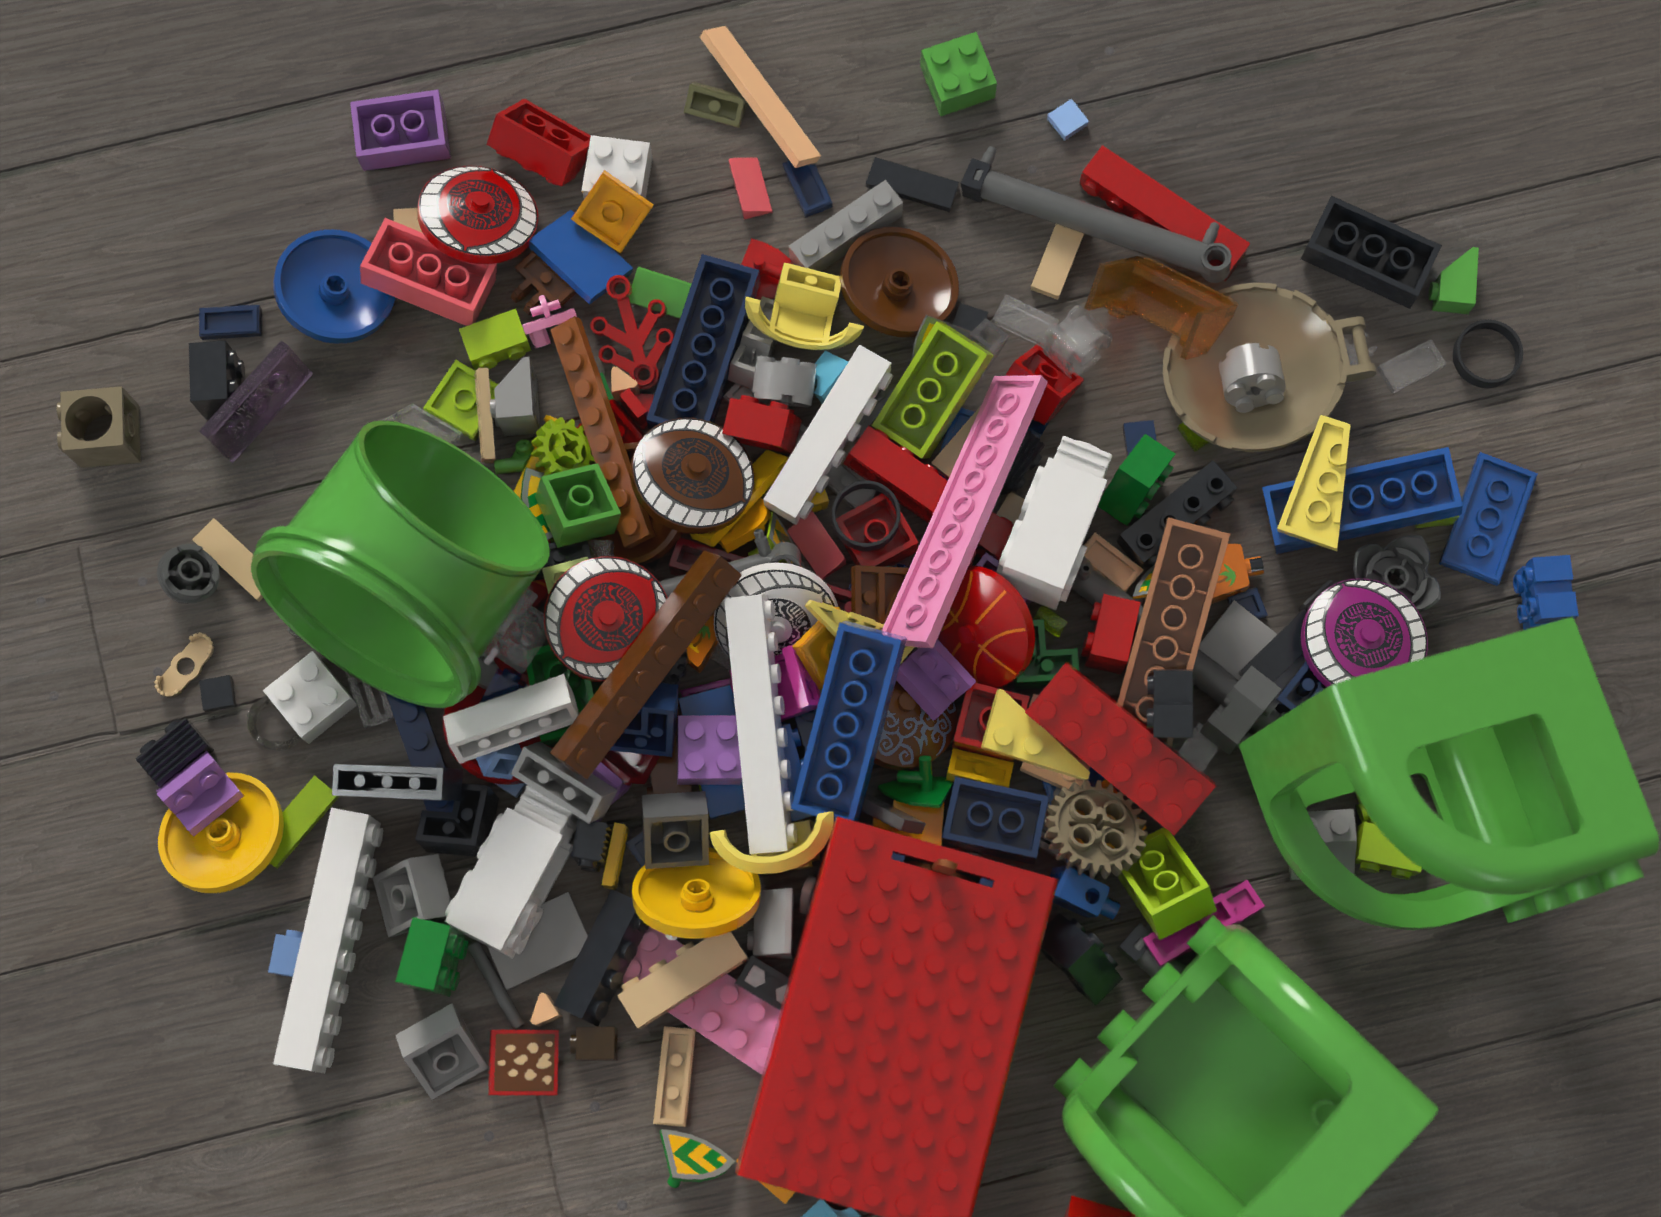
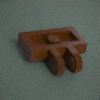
M533 251L515 266L516 272L525 280L513 291L511 299L518 303L530 293L532 288L538 292L523 308L528 315H531L530 308L541 305L539 296L544 295L548 302L559 300L562 307L577 293Z

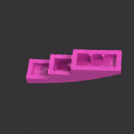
M1246 880L1228 892L1214 897L1216 912L1162 940H1159L1154 932L1144 937L1142 940L1158 965L1161 967L1167 962H1171L1192 951L1193 949L1187 945V942L1213 915L1226 927L1233 924L1238 925L1263 910L1265 905L1249 881Z

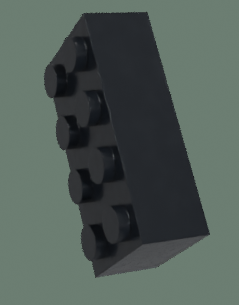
M1331 195L1301 260L1410 309L1419 296L1442 245Z

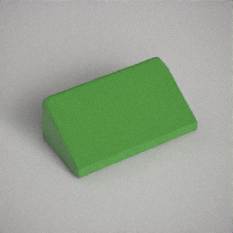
M638 267L632 284V293L629 296L630 303L647 308L650 301L659 299L665 303L667 315L680 319L692 283ZM655 304L652 310L661 312L662 305Z

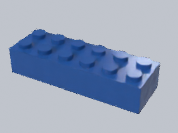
M1449 447L1346 469L1339 541L1462 515L1463 505ZM1295 480L1262 487L1276 554L1318 546L1277 531Z
M850 621L839 623L791 809L814 816L820 813L834 812V822L837 817L859 822L907 637Z

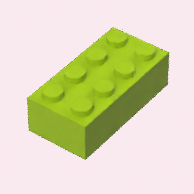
M936 321L872 426L883 431L888 437L909 449L922 459L930 458L994 355L947 324Z

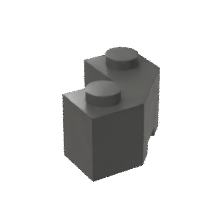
M1251 665L1217 710L1210 716L1200 730V733L1230 755L1236 747L1239 748L1238 744L1252 736L1249 730L1262 714L1268 717L1280 703L1275 698L1282 689Z

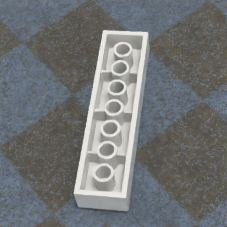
M331 808L273 1064L326 1073V1068H330L333 1063L335 1054L334 1048H331L333 1036H337L341 1028L342 1017L338 1016L341 1003L344 1004L348 996L349 986L345 982L347 973L352 972L355 964L356 954L352 953L354 942L360 939L363 923L359 919L361 910L366 909L369 901L370 892L366 890L368 879L373 878L376 870V859H373L375 847L381 845L383 838V828H380L381 823L369 814Z

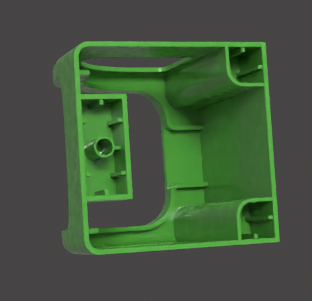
M1573 617L1336 683L1325 688L1238 744L1273 841L1295 875L1327 904L1354 919L1375 926L1402 930L1431 929L1499 908L1503 909L1507 922L1512 923L1609 891L1610 888L1644 878L1638 860L1656 854L1659 849V836ZM1418 774L1425 779L1439 817L1421 798L1410 778L1411 775ZM1356 792L1370 818L1382 834L1402 854L1422 869L1450 884L1411 894H1389L1376 890L1352 874L1329 850L1316 830L1306 808L1309 805Z
M1213 915L1187 942V945L1198 954L1189 965L1179 973L1167 962L1143 987L1141 991L1153 1003L1135 1021L1123 1009L1098 1035L1097 1039L1109 1050L1095 1065L1090 1068L1079 1057L1053 1085L1066 1098L1062 1111L1065 1131L1088 1164L1136 1217H1340L1425 1128L1437 1113L1438 1107L1247 928L1237 924L1225 927ZM1319 1100H1332L1338 1107L1322 1127L1320 1125L1316 1126L1315 1122L1312 1121V1107Z

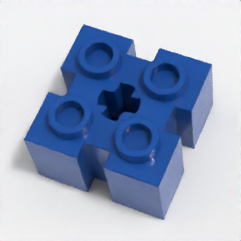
M1570 555L1533 557L1526 563V566H1522L1514 575V591L1519 593V596L1522 598V605L1517 607V618L1519 623H1523V630L1570 617L1575 619L1579 616L1576 594L1572 590L1573 572Z

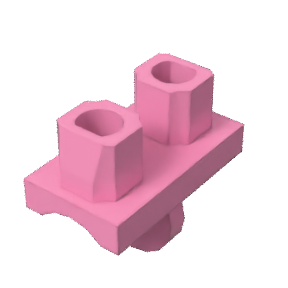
M544 295L539 296L541 305L530 308L532 317L544 314L545 317L523 324L525 335L529 334L535 348L551 344L546 328L560 325L574 316L577 317L574 308L551 315L550 311L561 308L559 300L547 303Z

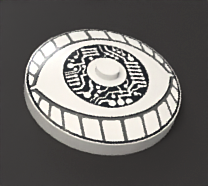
M765 563L740 572L742 576L725 597L732 598L765 594L768 595L769 600L773 601L775 618L771 620L772 632H776L778 639V651H774V656L781 654L782 648L794 645L818 621L804 607L809 600L838 607L834 594L820 577L805 568L787 563ZM723 600L714 612V630L719 645L730 658L725 603Z

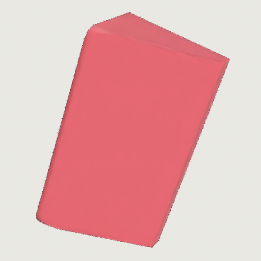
M758 158L728 159L744 220L772 213Z
M813 511L810 512L805 520L801 518L797 525L794 524L787 530L813 571L822 580L846 565V558Z

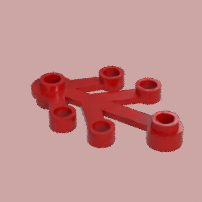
M615 275L608 280L606 289L608 294L617 300L626 333L610 325L601 316L595 317L591 321L590 328L596 335H605L629 348L634 362L619 355L617 350L610 345L601 347L598 356L605 364H614L628 372L629 376L638 382L639 389H651L659 380L660 373L657 364L666 347L671 346L674 333L668 328L658 330L656 333V343L647 358L643 346L657 320L665 316L667 307L659 299L650 301L647 307L648 312L638 328L629 299L632 293V284L626 277ZM619 284H624L626 287L622 294L616 293V286ZM655 304L662 305V311L659 314L652 312ZM598 321H604L605 328L602 331H596L595 329ZM668 332L670 340L667 343H662L660 340L661 335ZM608 349L612 350L613 357L610 360H605L603 357L604 352ZM649 370L650 376L647 380H641V371Z

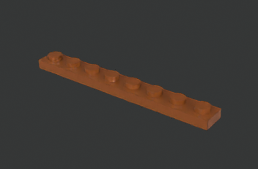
M574 316L550 331L595 463L599 464L621 512L617 528L623 546L631 549L655 536L648 513L638 502L632 489L629 457L581 319Z

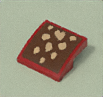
M490 1030L488 1095L556 1096L558 1089L559 1030Z

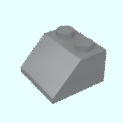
M523 357L495 387V399H490L491 417L495 418V425L501 428L504 436L536 434L535 432L540 428L537 375L530 357Z
M1354 809L1307 811L1329 850L1354 874L1357 845ZM1289 867L1290 880H1300Z
M438 854L407 858L373 877L388 937L409 932L413 917L436 923L447 918L445 912L452 899L448 892L444 869L441 866Z
M792 888L761 890L760 905L752 917L754 918V931H748L747 950H753L755 958L792 959L794 908Z
M453 1003L395 1035L403 1059L431 1100L488 1068L470 1030Z

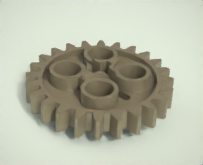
M1086 779L1081 788L1076 782L1072 783L1069 790L1063 787L1059 796L1055 795L1051 801V805H1049L1046 811L1047 818L1043 826L1048 828L1044 837L1054 839L1048 848L1050 850L1059 849L1060 851L1056 859H1068L1067 869L1073 865L1078 866V875H1081L1085 869L1089 870L1091 879H1094L1097 872L1101 873L1103 879H1107L1110 872L1118 877L1123 869L1129 871L1133 863L1138 861L1141 856L1140 853L1146 847L1143 841L1146 839L1148 832L1142 829L1147 822L1143 819H1137L1142 809H1132L1133 801L1130 799L1125 801L1123 799L1124 794L1121 791L1117 794L1114 793L1111 783L1107 789H1103L1100 780H1097L1095 786L1091 787ZM1076 809L1081 810L1085 815L1079 814ZM1107 814L1112 815L1116 820L1110 819ZM1075 838L1081 839L1085 844L1078 843ZM1106 843L1112 844L1116 849L1110 848Z

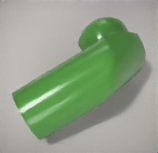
M522 439L516 443V450L511 458L494 460L496 475L523 471L531 456V452L534 450L531 442Z

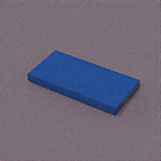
M1479 452L1461 499L1463 505L1462 515L1459 516L1451 527L1439 564L1495 586L1500 584L1538 473Z
M731 685L678 698L682 716L736 715L734 693ZM742 781L740 785H701L702 791L706 792L710 820L745 811Z

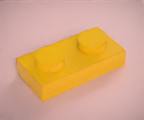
M953 748L946 780L954 782L955 777L1009 788L1014 763Z

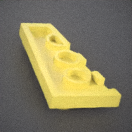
M1320 415L1279 522L1278 532L1338 551L1350 424Z

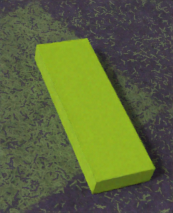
M315 775L282 812L284 819L282 840L275 856L270 862L277 869L340 797L332 796V789Z

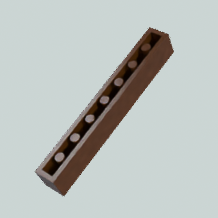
M704 550L550 754L576 774L588 779L742 574L720 555Z

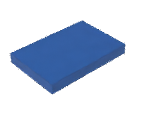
M570 210L535 234L529 241V248L590 305L607 292L606 285L611 277L622 275L627 278L632 274L633 267L610 246L572 221L571 218L575 213Z

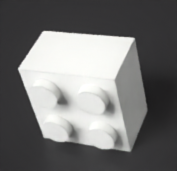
M591 135L582 185L584 199L604 170L646 199L652 163L650 143Z
M313 651L263 690L292 728L308 744L358 705Z

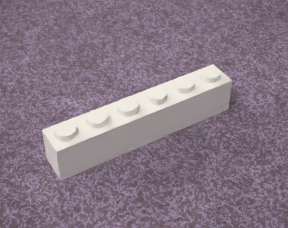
M861 345L857 347L764 497L763 501L766 508L797 525L800 518L805 520L814 506L811 500L816 492L821 494L830 480L827 474L832 466L837 468L846 454L843 448L848 440L853 442L858 436L862 427L859 423L864 414L870 416L877 404V400L874 398L879 390L885 391L893 378V374L890 373L891 362Z

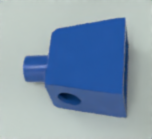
M1066 866L1052 868L1049 877L1058 879L1053 899L1054 904L1086 918L1098 917L1099 914L1111 920L1115 918L1120 908V902L1107 896L1110 891L1109 886L1091 879L1083 873L1078 875V871L1072 867L1069 869ZM1086 893L1088 895V901H1086L1085 899Z

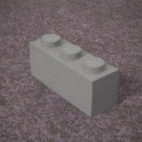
M541 741L523 748L511 775L588 824L605 816L618 791L617 789L593 774L588 779L576 774L551 755L552 748Z

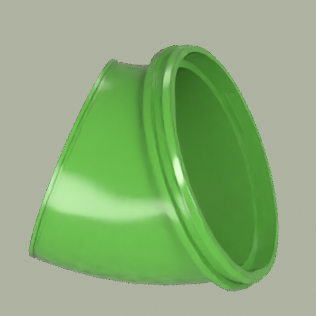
M374 421L362 427L352 443L287 526L271 528L262 535L257 542L256 550L252 556L251 573L259 592L281 620L301 639L332 663L366 684L398 699L420 706L447 708L464 700L479 684L481 679L479 658L532 581L547 563L550 549L547 537L540 523L527 505L508 485L479 461L449 442L419 428L393 421Z

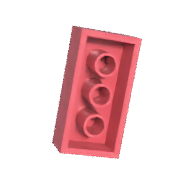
M387 218L384 219L360 265L361 284L465 326L476 322L496 281L497 263L474 264L452 258L434 247L422 232Z

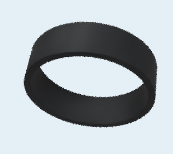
M1480 320L1469 325L1456 340L1452 354L1453 363L1459 375L1468 383L1480 388H1495L1509 381L1520 368L1523 360L1522 342L1517 333L1505 323L1496 320ZM1477 329H1491L1504 335L1511 343L1515 352V365L1512 372L1499 379H1484L1473 374L1465 366L1461 358L1460 345L1463 337Z
M858 481L846 486L837 495L832 507L834 531L845 545L855 550L873 551L884 547L894 538L899 528L900 506L897 498L889 488L875 481ZM859 489H873L883 493L890 499L894 505L897 519L892 531L886 537L873 543H859L849 539L842 533L836 522V511L842 499L849 493Z

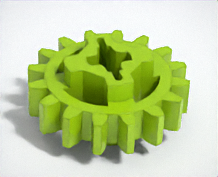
M563 417L558 418L556 421L551 419L535 432L537 437L532 440L531 444L536 446L537 449L531 452V455L539 457L540 461L535 465L536 467L543 466L545 468L543 476L592 465L595 462L593 455H591L592 451L587 437L583 434V425L576 428L574 419L569 420L567 423H565Z

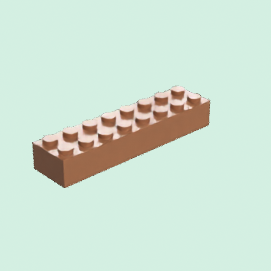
M1168 517L1117 702L1145 726H1147V708H1153L1154 695H1147V676H1154V669H1193L1229 541V533ZM1160 737L1172 747L1174 737Z

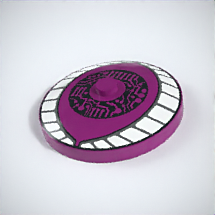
M1349 579L1330 586L1311 604L1305 614L1301 628V646L1305 660L1313 674L1326 687L1351 678L1423 659L1427 656L1428 638L1426 627L1414 604L1397 589L1376 580Z

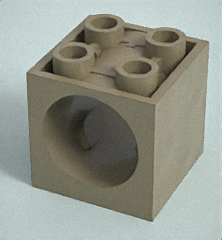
M122 386L60 392L61 402L57 403V416L61 421V431L57 434L58 447L80 468L141 463L139 404ZM103 415H112L111 426L102 437L93 441L84 440L86 428L94 419Z

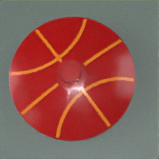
M968 566L937 639L976 680L975 683L998 688L1018 678L1028 667L1035 647V630L1027 604L1018 590L1007 579L988 568Z

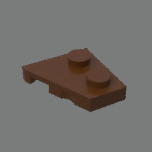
M861 565L851 567V612L885 624L909 568Z

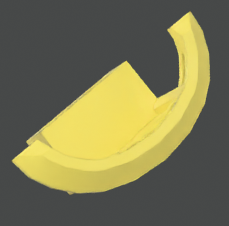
M784 262L770 321L761 310V300L750 297L745 298V310L753 325L775 341L795 348L807 350L842 348L856 340L864 328L862 325L849 322L842 332L830 336L833 315L841 288L840 276Z
M834 812L817 814L816 823L810 820L795 822L797 842L793 843L794 848L788 851L746 855L730 843L725 830L709 832L712 845L718 854L730 865L742 871L766 875L782 873L792 869H805L813 867L812 861L820 860V852L824 849L831 836L834 825Z

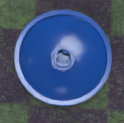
M333 229L314 231L293 241L281 254L273 280L277 305L287 321L303 334L327 343L355 342L375 333L388 319L395 297L361 284L360 265L372 243L356 234Z

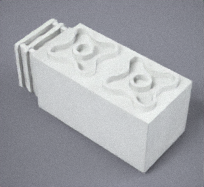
M1063 436L1054 459L1049 457L1045 467L1038 466L1023 502L1019 519H1016L996 571L1007 579L1022 597L1054 610L1057 609L1059 601L1066 603L1087 547L1082 544L1106 486L1107 480L1104 477L1113 456L1112 454L1102 451L1089 443Z
M528 785L514 810L507 807L504 814L500 813L497 816L488 838L481 845L477 853L478 862L473 871L469 870L465 874L456 896L449 903L445 912L447 916L445 922L511 959H513L516 953H522L532 930L542 917L543 909L540 906L546 900L572 852L573 846L569 842L572 834L576 831L578 819H580Z

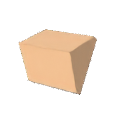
M617 366L611 369V390L614 400H621L620 394L630 388L634 395L640 394L637 381Z
M542 992L538 996L530 1021L531 1024L539 1027L563 1017L558 1008L554 1006L551 997Z

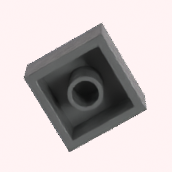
M706 792L642 795L645 869L709 865Z

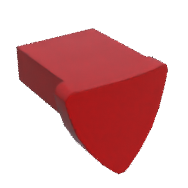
M630 388L620 394L621 404L639 428L644 430L648 426L646 418L655 394L634 395Z

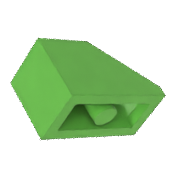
M1472 247L1444 269L1435 282H1431L1428 298L1433 300L1432 311L1458 314L1470 313L1476 304L1478 247Z

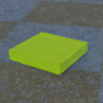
M455 360L423 410L473 441H476L479 436L474 376L476 371ZM489 379L491 399H495L494 389L498 384Z

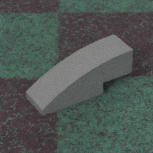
M762 296L760 302L761 310L770 321L774 300ZM751 320L742 334L741 344L730 363L728 380L753 389L757 356L771 357L777 341L758 330Z

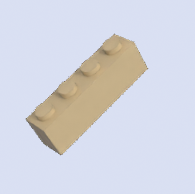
M732 932L705 938L695 946L692 942H689L676 951L678 957L668 963L665 959L657 962L648 969L651 974L642 980L634 977L621 986L623 992L617 996L638 1029L644 1028L749 960Z

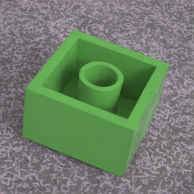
M977 32L921 50L920 67L940 116L995 98L997 81Z
M598 463L540 478L535 498L557 547L615 533L621 512Z

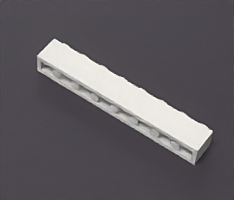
M765 594L724 598L750 854L788 851L793 849V843L797 842V828L795 823L791 824L790 811H793L791 806L794 797L791 791L788 792L787 779L791 778V767L789 760H785L784 747L788 745L786 728L781 726L780 715H784L785 707L783 697L778 696L777 683H781V669L779 664H775L774 651H778L777 634L772 632L771 620L775 618L774 603Z

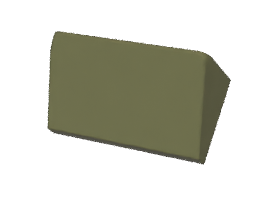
M693 82L689 86L683 113L740 128L748 103L740 94Z

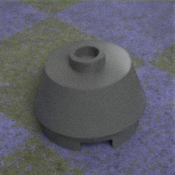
M182 544L174 547L161 557L157 566V578L161 588L170 599L178 603L201 602L209 598L219 584L220 574L217 561L199 545Z

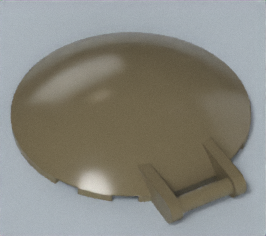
M1245 283L1216 291L1203 298L1201 303L1189 313L1186 312L1172 331L1173 334L1165 348L1163 357V380L1167 397L1177 416L1190 430L1201 438L1220 447L1236 451L1261 452L1296 443L1314 432L1320 415L1329 417L1340 401L1346 383L1368 379L1377 374L1375 364L1371 363L1366 343L1364 317L1356 316L1334 321L1331 315H1327L1316 304V301L1297 290L1293 292L1279 288L1277 284ZM1352 334L1358 365L1350 366L1343 335ZM1259 343L1260 348L1269 349L1268 345L1275 347L1280 355L1285 379L1284 399L1277 404L1256 407L1247 413L1236 411V407L1230 405L1224 397L1219 371L1220 360L1223 362L1228 351L1244 344Z

